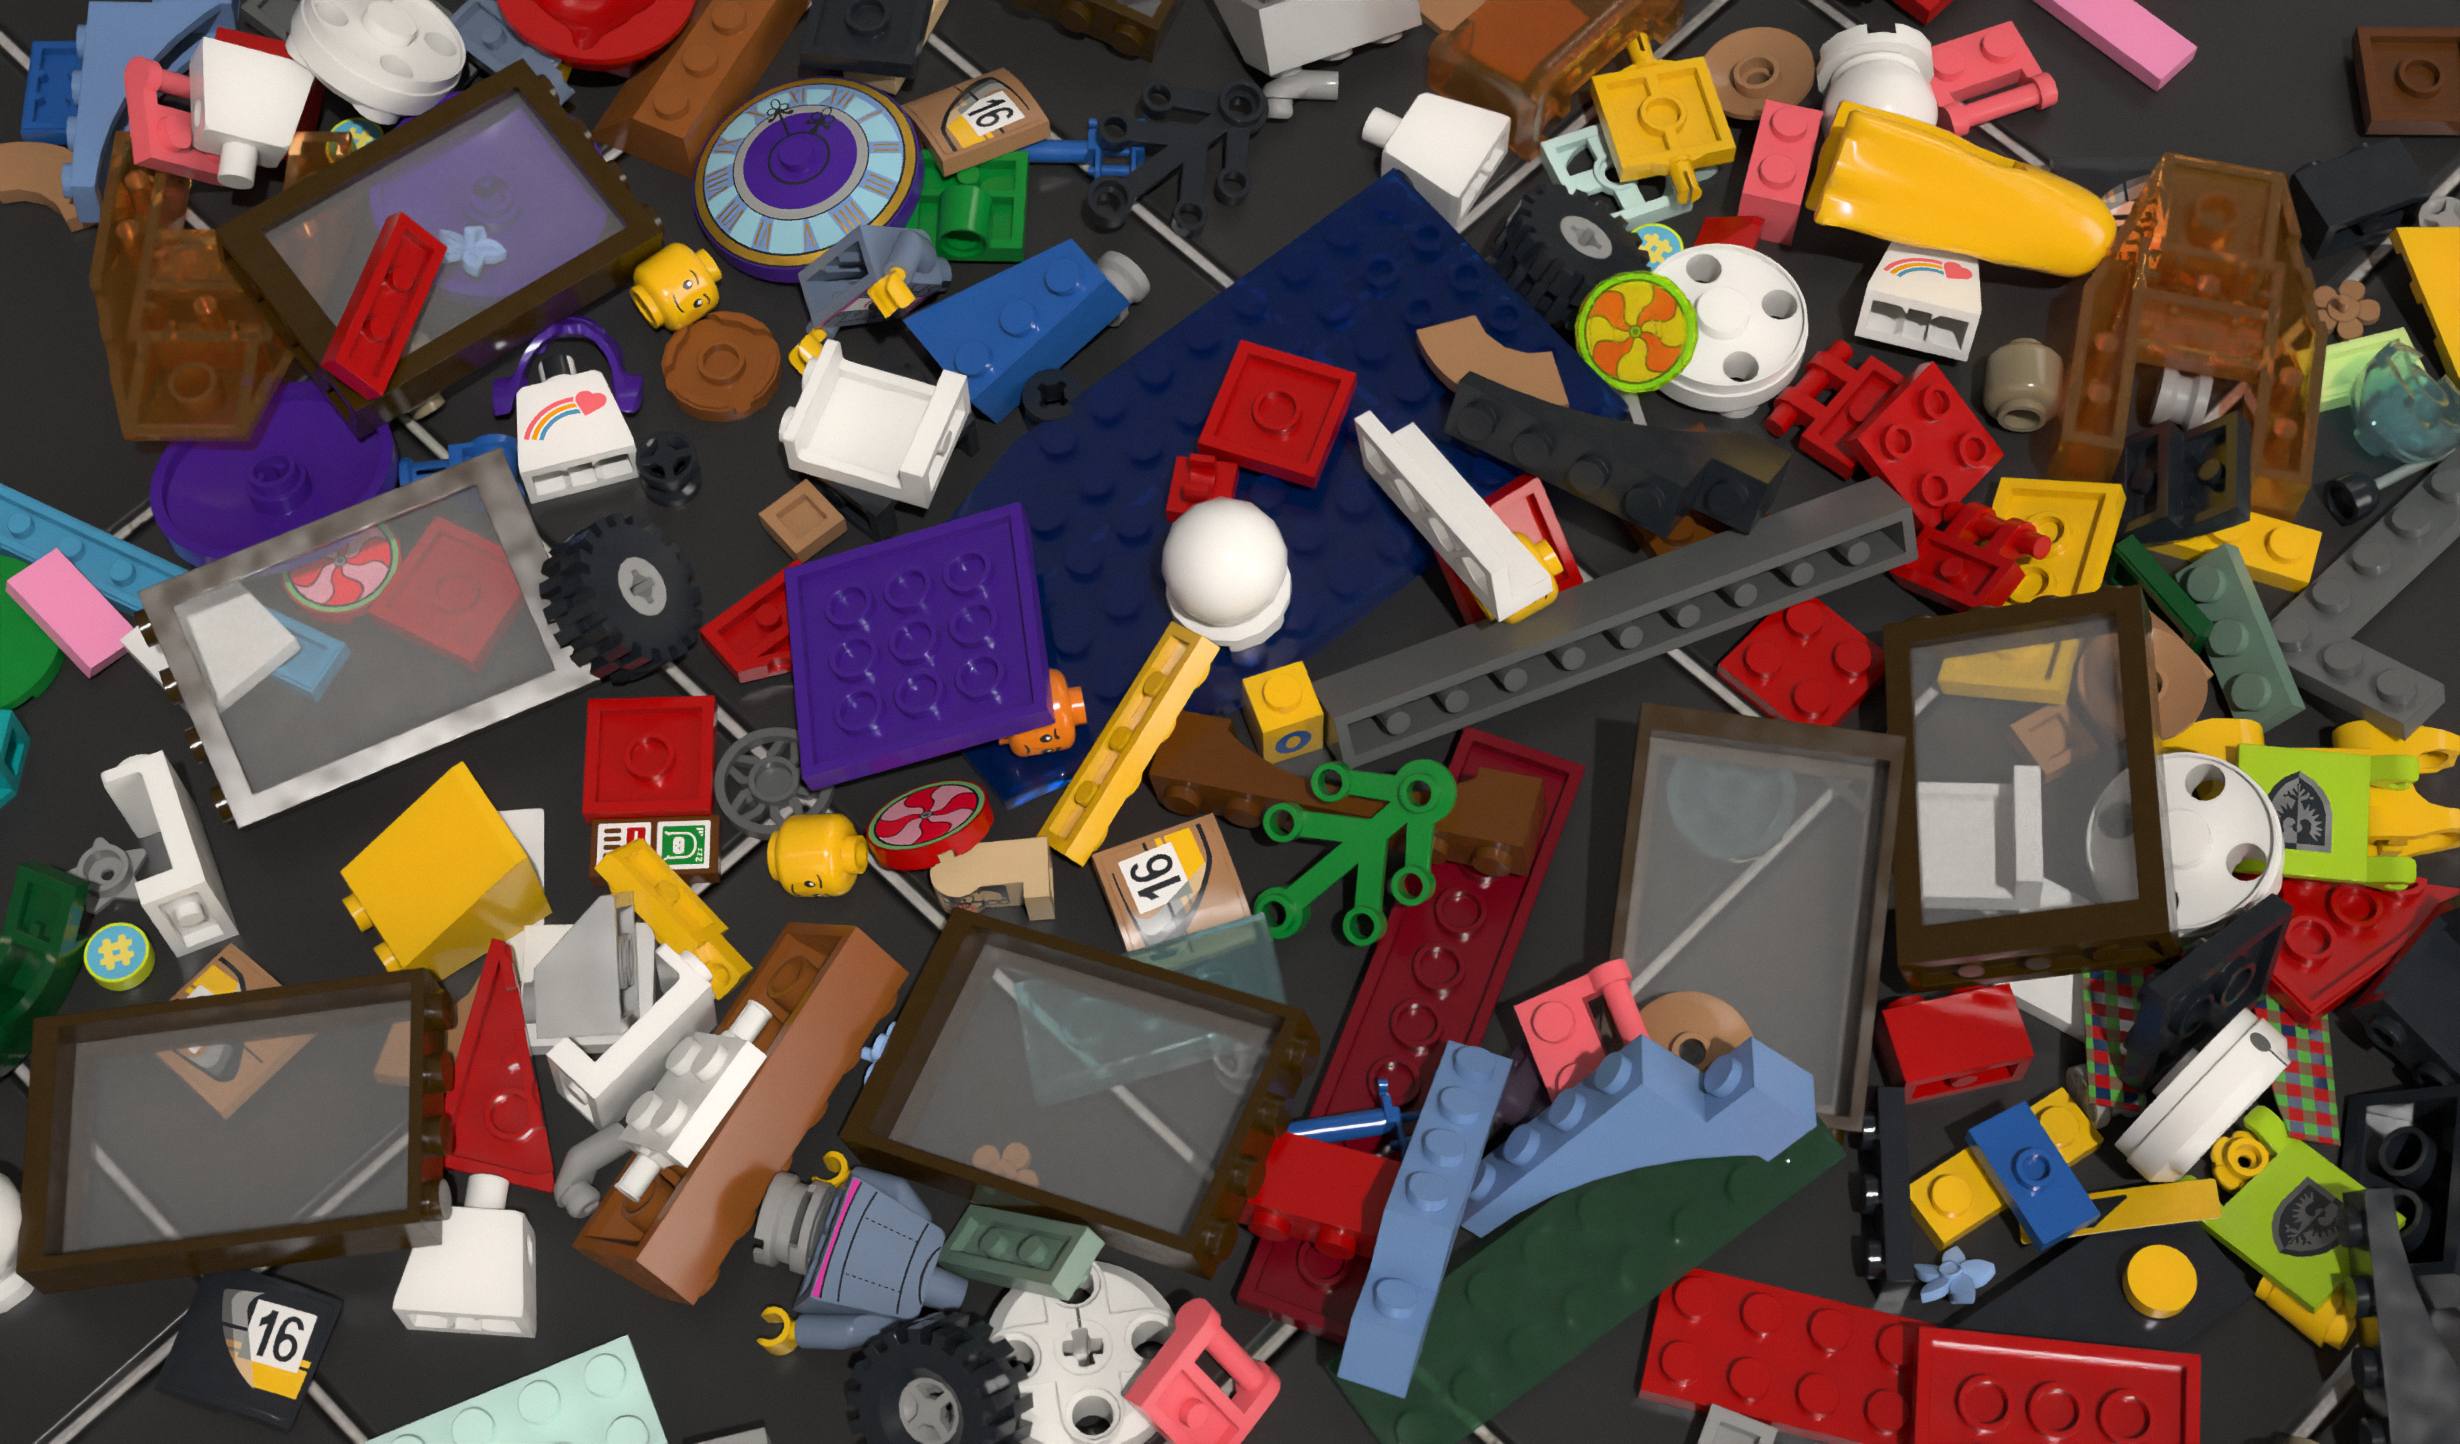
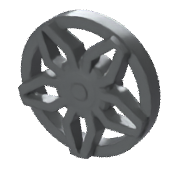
M769 727L753 731L734 742L722 756L715 773V795L722 814L736 830L756 839L769 840L771 834L779 830L785 821L780 814V809L789 806L794 811V815L803 814V805L798 798L809 801L818 797L815 804L805 814L827 812L833 799L835 785L813 791L809 787L801 786V782L804 780L802 779L801 767H799L798 730L785 727ZM774 743L766 753V758L760 759L757 756L744 755L757 746ZM790 743V759L780 757ZM734 766L751 769L749 776H744ZM728 776L744 789L738 793L731 805L726 795ZM755 801L758 804L753 810L739 815L747 803ZM769 809L770 818L776 825H763L755 822L762 820Z

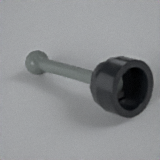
M2439 440L2433 445L2431 452L2374 480L2369 475L2358 471L2344 473L2325 484L2323 496L2326 507L2333 518L2339 523L2352 525L2372 514L2379 503V490L2436 462L2442 463L2456 450V446L2449 440Z

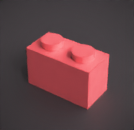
M1768 99L1765 100L1737 215L1757 216L1765 219L1761 240L1788 246L1792 245L1824 111Z

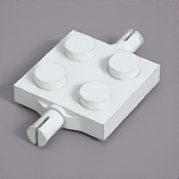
M749 999L747 1005L728 1031L724 1030L720 1035L696 1031L693 1036L686 1037L680 1041L671 1051L665 1063L668 1071L654 1090L642 1094L627 1113L626 1123L628 1125L618 1140L635 1152L637 1157L618 1183L614 1185L619 1192L638 1203L660 1170L664 1171L666 1167L672 1165L686 1168L689 1166L767 1057L752 1044L768 1020L773 1017L771 1012L764 1006Z

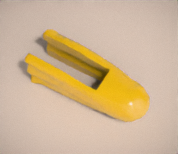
M1842 100L1838 104L1828 136L1819 153L1815 177L1805 199V207L1815 211L1813 219L1820 225L1837 226L1913 247L1969 255L2002 266L2061 277L2083 276L2096 269L2107 258L2117 235V222L2111 211L2098 196L2088 189L2037 166L2012 160L1976 146L1964 138L1930 123L1848 100Z

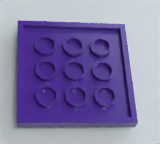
M1020 501L784 569L802 779L811 791L1056 723L1029 516Z

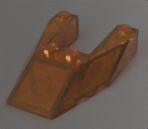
M115 131L89 283L95 296L100 319L98 324L111 370L109 375L122 435L126 441H249L294 356L219 260L215 230L184 229L192 179L134 165L130 131ZM295 132L289 147L283 191L356 151L357 147L351 132ZM364 191L271 242L320 307L332 288L360 222Z
M2170 152L2163 154L2134 202L2131 212L2119 232H2116L2114 240L2107 247L2105 257L2102 258L2093 275L2083 287L2064 376L2062 402L2054 425L2047 477L2076 482L2110 483L2123 452L2135 362L2246 382L2242 415L2251 423L2250 511L2285 522H2293L2311 487L2328 329L2326 322L2320 321L2313 296L2316 285L2311 268L2305 267L2299 245L2302 234L2285 173Z

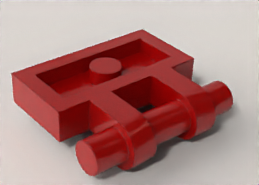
M1835 340L1826 351L1816 352L1805 365L1806 374L1795 387H1786L1774 400V410L1766 418L1764 425L1776 437H1783L1792 425H1803L1807 429L1801 435L1798 448L1846 480H1849L1861 466V463L1844 441L1884 402L1906 377L1872 355L1858 370H1855L1846 364L1854 355L1852 348L1842 340ZM1833 388L1838 392L1827 406L1815 400L1824 389L1830 390Z
M1952 501L1944 511V520L1947 524H1950L1947 529L1942 532L1926 525L1916 537L1918 560L1893 568L1889 573L1900 587L1959 612H1967L1969 609L1981 605L2000 607L2003 606L2026 576L2017 562L2014 561L2015 558L2029 556L2037 560L2044 559L2050 552L2051 540L2048 536L2038 533L2036 527L2025 520L2014 517L2008 520L1997 517L1995 510L1979 502L1964 504L1959 501ZM1990 540L1984 548L1974 544L1975 542Z

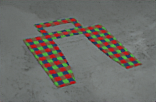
M2180 945L2181 959L2191 945ZM2175 962V963H2166V965H2172V966H2173V965H2175L2177 962ZM2156 965L2082 974L2089 1104L2136 1112L2140 1110L2145 1091L2141 1094L2120 1080L2119 1077L2127 1050L2123 1048V1042L2131 1027L2136 1023L2141 1005L2137 1002V994L2144 981L2156 970ZM2267 993L2265 1000L2254 1008V1014L2260 1020L2264 1018L2287 1039L2288 1059L2291 1063L2271 1084V1088L2288 1135L2293 1139L2340 1147L2328 1014L2307 1029H2304Z

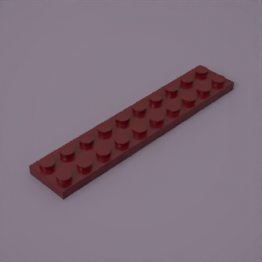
M1469 726L1464 728L1448 768L1456 784L1476 778L1479 767L1543 778L1547 812L1529 876L1509 873V875L1504 877H1495L1481 873L1471 865L1446 861L1443 864H1431V872L1434 875L1436 887L1434 894L1429 900L1415 906H1407L1397 901V899L1395 900L1387 920L1386 932L1379 940L1308 1119L1380 1108L1377 1079L1382 1078L1387 1079L1388 1095L1391 1096L1392 1106L1399 1107L1401 1113L1422 1110L1433 1083V1071L1439 1067L1448 1040L1467 1046L1482 1047L1583 782L1586 766ZM1409 873L1404 881L1406 891L1410 895L1418 897L1423 889L1421 879L1413 873ZM1418 1121L1403 1123L1405 1136L1413 1135ZM1384 1133L1379 1136L1331 1143L1402 1162L1398 1150L1391 1151L1390 1141L1396 1140L1395 1133L1387 1135ZM1288 1236L1286 1241L1281 1242L1260 1238L1237 1295V1306L1345 1346L1351 1318L1367 1278L1372 1259L1356 1254L1352 1259L1334 1258L1318 1251L1314 1246L1315 1243Z

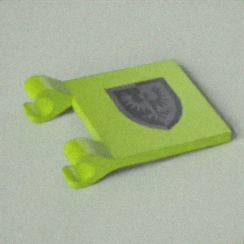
M2244 743L2237 745L2236 767L2250 776L2263 789L2278 815L2285 844V862L2282 877L2359 884L2395 892L2407 889L2408 885L2415 882L2417 865L2414 859L2403 856L2368 857L2370 785L2394 791L2409 789L2411 784L2419 779L2420 764L2415 756H2368ZM2247 859L2237 864L2232 872L2262 875L2266 864L2257 859Z
M2257 1106L2243 1120V1124L2247 1128L2245 1131L2256 1134L2261 1144L2274 1158L2265 1166L2260 1174L2255 1175L2224 1206L2220 1203L2221 1218L2197 1222L2203 1230L2212 1235L2307 1310L2315 1314L2344 1285L2345 1278L2351 1276L2348 1248H2344L2340 1244L2336 1229L2337 1209L2339 1206H2343L2342 1193L2366 1188L2303 1141L2290 1138L2284 1122L2273 1111L2265 1106ZM2185 1175L2181 1177L2177 1182L2198 1179L2192 1175ZM2396 1211L2400 1230L2405 1225L2406 1218Z

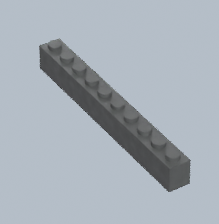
M1878 476L1763 517L1748 535L1733 528L1558 592L1557 599L1552 604L1517 624H1506L1503 621L1498 622L1497 619L1490 622L1486 618L1311 682L1324 713L1323 741L1338 761L1347 764L1353 769L1918 560L1912 506Z

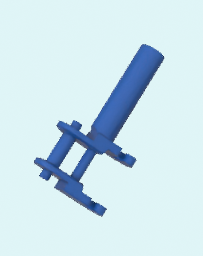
M1089 118L1088 140H1041L1015 150L1028 151L1029 163H1089L1088 175H1095V179L1104 175L1125 177L1138 168L1137 166L1142 165L1146 157V146L1131 144V147H1125L1118 152H1110L1101 148L1095 137L1097 118ZM1138 118V120L1146 121V118ZM1103 156H1131L1130 165H1102Z
M1434 1070V1071H1433V1080H1434V1077H1435V1075H1436L1437 1070ZM1382 1078L1377 1079L1380 1108L1293 1121L1286 1132L1327 1143L1379 1136L1384 1133L1386 1135L1395 1133L1396 1140L1390 1141L1391 1151L1398 1150L1400 1160L1403 1161L1412 1135L1405 1136L1403 1123L1418 1121L1422 1110L1401 1113L1399 1107L1392 1106L1391 1096L1388 1095L1387 1079Z

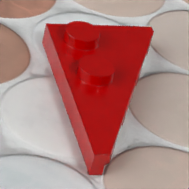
M492 938L454 1065L453 1086L450 1092H446L444 1099V1115L447 1116L452 1131V1150L450 1155L443 1156V1169L469 1176L473 1174L496 1175L508 1180L511 1186L554 1196L553 1187L557 1179L527 1024L524 1020L523 1004L512 947L503 940Z

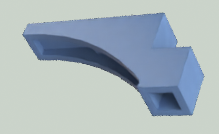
M242 0L89 1L87 25H78L76 32L77 54L79 59L83 60L82 70H73L71 79L73 103L78 105L77 116H68L66 128L67 144L69 151L73 152L72 163H63L62 166L64 198L73 199L79 222L104 223L109 189L120 159L131 140L124 84V71L128 62L134 57L141 56L157 61L162 69L183 74L189 69L190 58L203 37L215 39L217 27L239 31ZM157 92V100L163 95V93Z
M1640 1034L1619 1052H1612L1607 1055L1595 1071L1573 1088L1563 1090L1556 1097L1552 1105L1528 1124L1518 1126L1504 1143L1481 1159L1461 1220V1226L1482 1238L1513 1216L1554 1195L1593 1180L1637 1168L1689 1159L1758 1155L1769 1162L1817 1126L1813 1075L1752 1036L1729 1054L1719 1056L1707 1071L1702 1072L1645 1035Z
M1448 1040L1384 1209L1370 1269L1351 1318L1337 1377L1405 1399L1422 1350L1472 1185L1509 1078L1513 1059L1490 1053L1481 1047L1467 1046Z

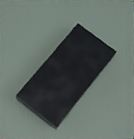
M2197 1221L2091 1234L1952 1329L2175 1352L2248 1302L2255 1292ZM2151 1245H2165L2183 1253L2192 1263L2197 1276V1287L2194 1296L2180 1313L2169 1318H2152L2140 1313L2129 1303L2123 1291L2122 1278L2128 1263L2138 1251Z

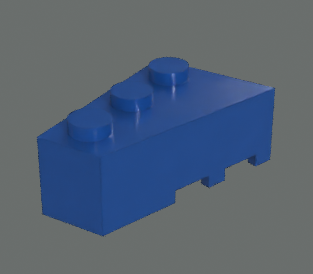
M1071 238L925 308L902 321L943 369L967 376L970 402L998 424L1023 402V388L1029 378L1047 369H1059L1131 303L1101 268Z

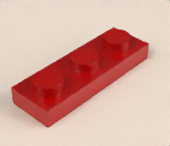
M402 211L386 218L320 366L366 400L383 396L448 247Z

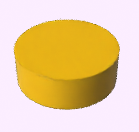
M2151 1245L2138 1251L2130 1260L2123 1273L2122 1286L2127 1300L2137 1311L2152 1318L2162 1319L2177 1315L2187 1306L2195 1294L2197 1276L2192 1263L2183 1253L2169 1246Z

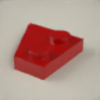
M796 559L794 562L789 564L784 569L797 566L803 563L799 559ZM784 569L699 630L702 642L739 683L793 672Z

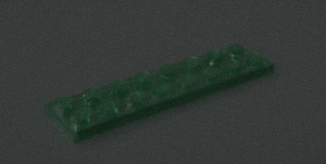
M1816 1113L1817 1126L1769 1162L1758 1155L1682 1160L1633 1169L1593 1180L1559 1193L1443 1277L1422 1350L1405 1399L1337 1377L1343 1351L1324 1365L1379 1444H1457L1828 1170L1847 1154Z

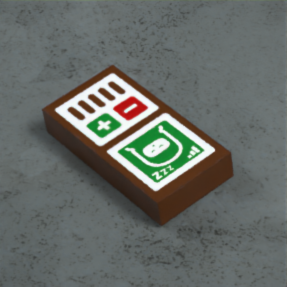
M720 815L592 819L589 880L592 887L608 886V882L594 869L607 853L637 838H643L686 884L720 883L723 829Z

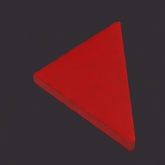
M2232 872L2234 878L2242 881L2254 880L2260 876L2258 874ZM2283 877L2281 889L2277 896L2292 905L2294 910L2267 993L2304 1029H2307L2373 982L2437 904L2460 895V888L2427 884L2428 878L2416 877L2413 884L2408 885L2407 889L2400 892L2385 891L2359 884Z

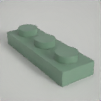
M2223 543L2177 572L2175 576L2181 589L2214 624L2204 647L2233 718L2249 719L2260 723L2264 734L2305 710L2306 707L2239 548Z
M970 1204L943 1245L937 1262L945 1270L964 1278L1069 1301L1075 1290L1082 1286L1089 1277L1092 1263L1105 1242L1086 1226Z

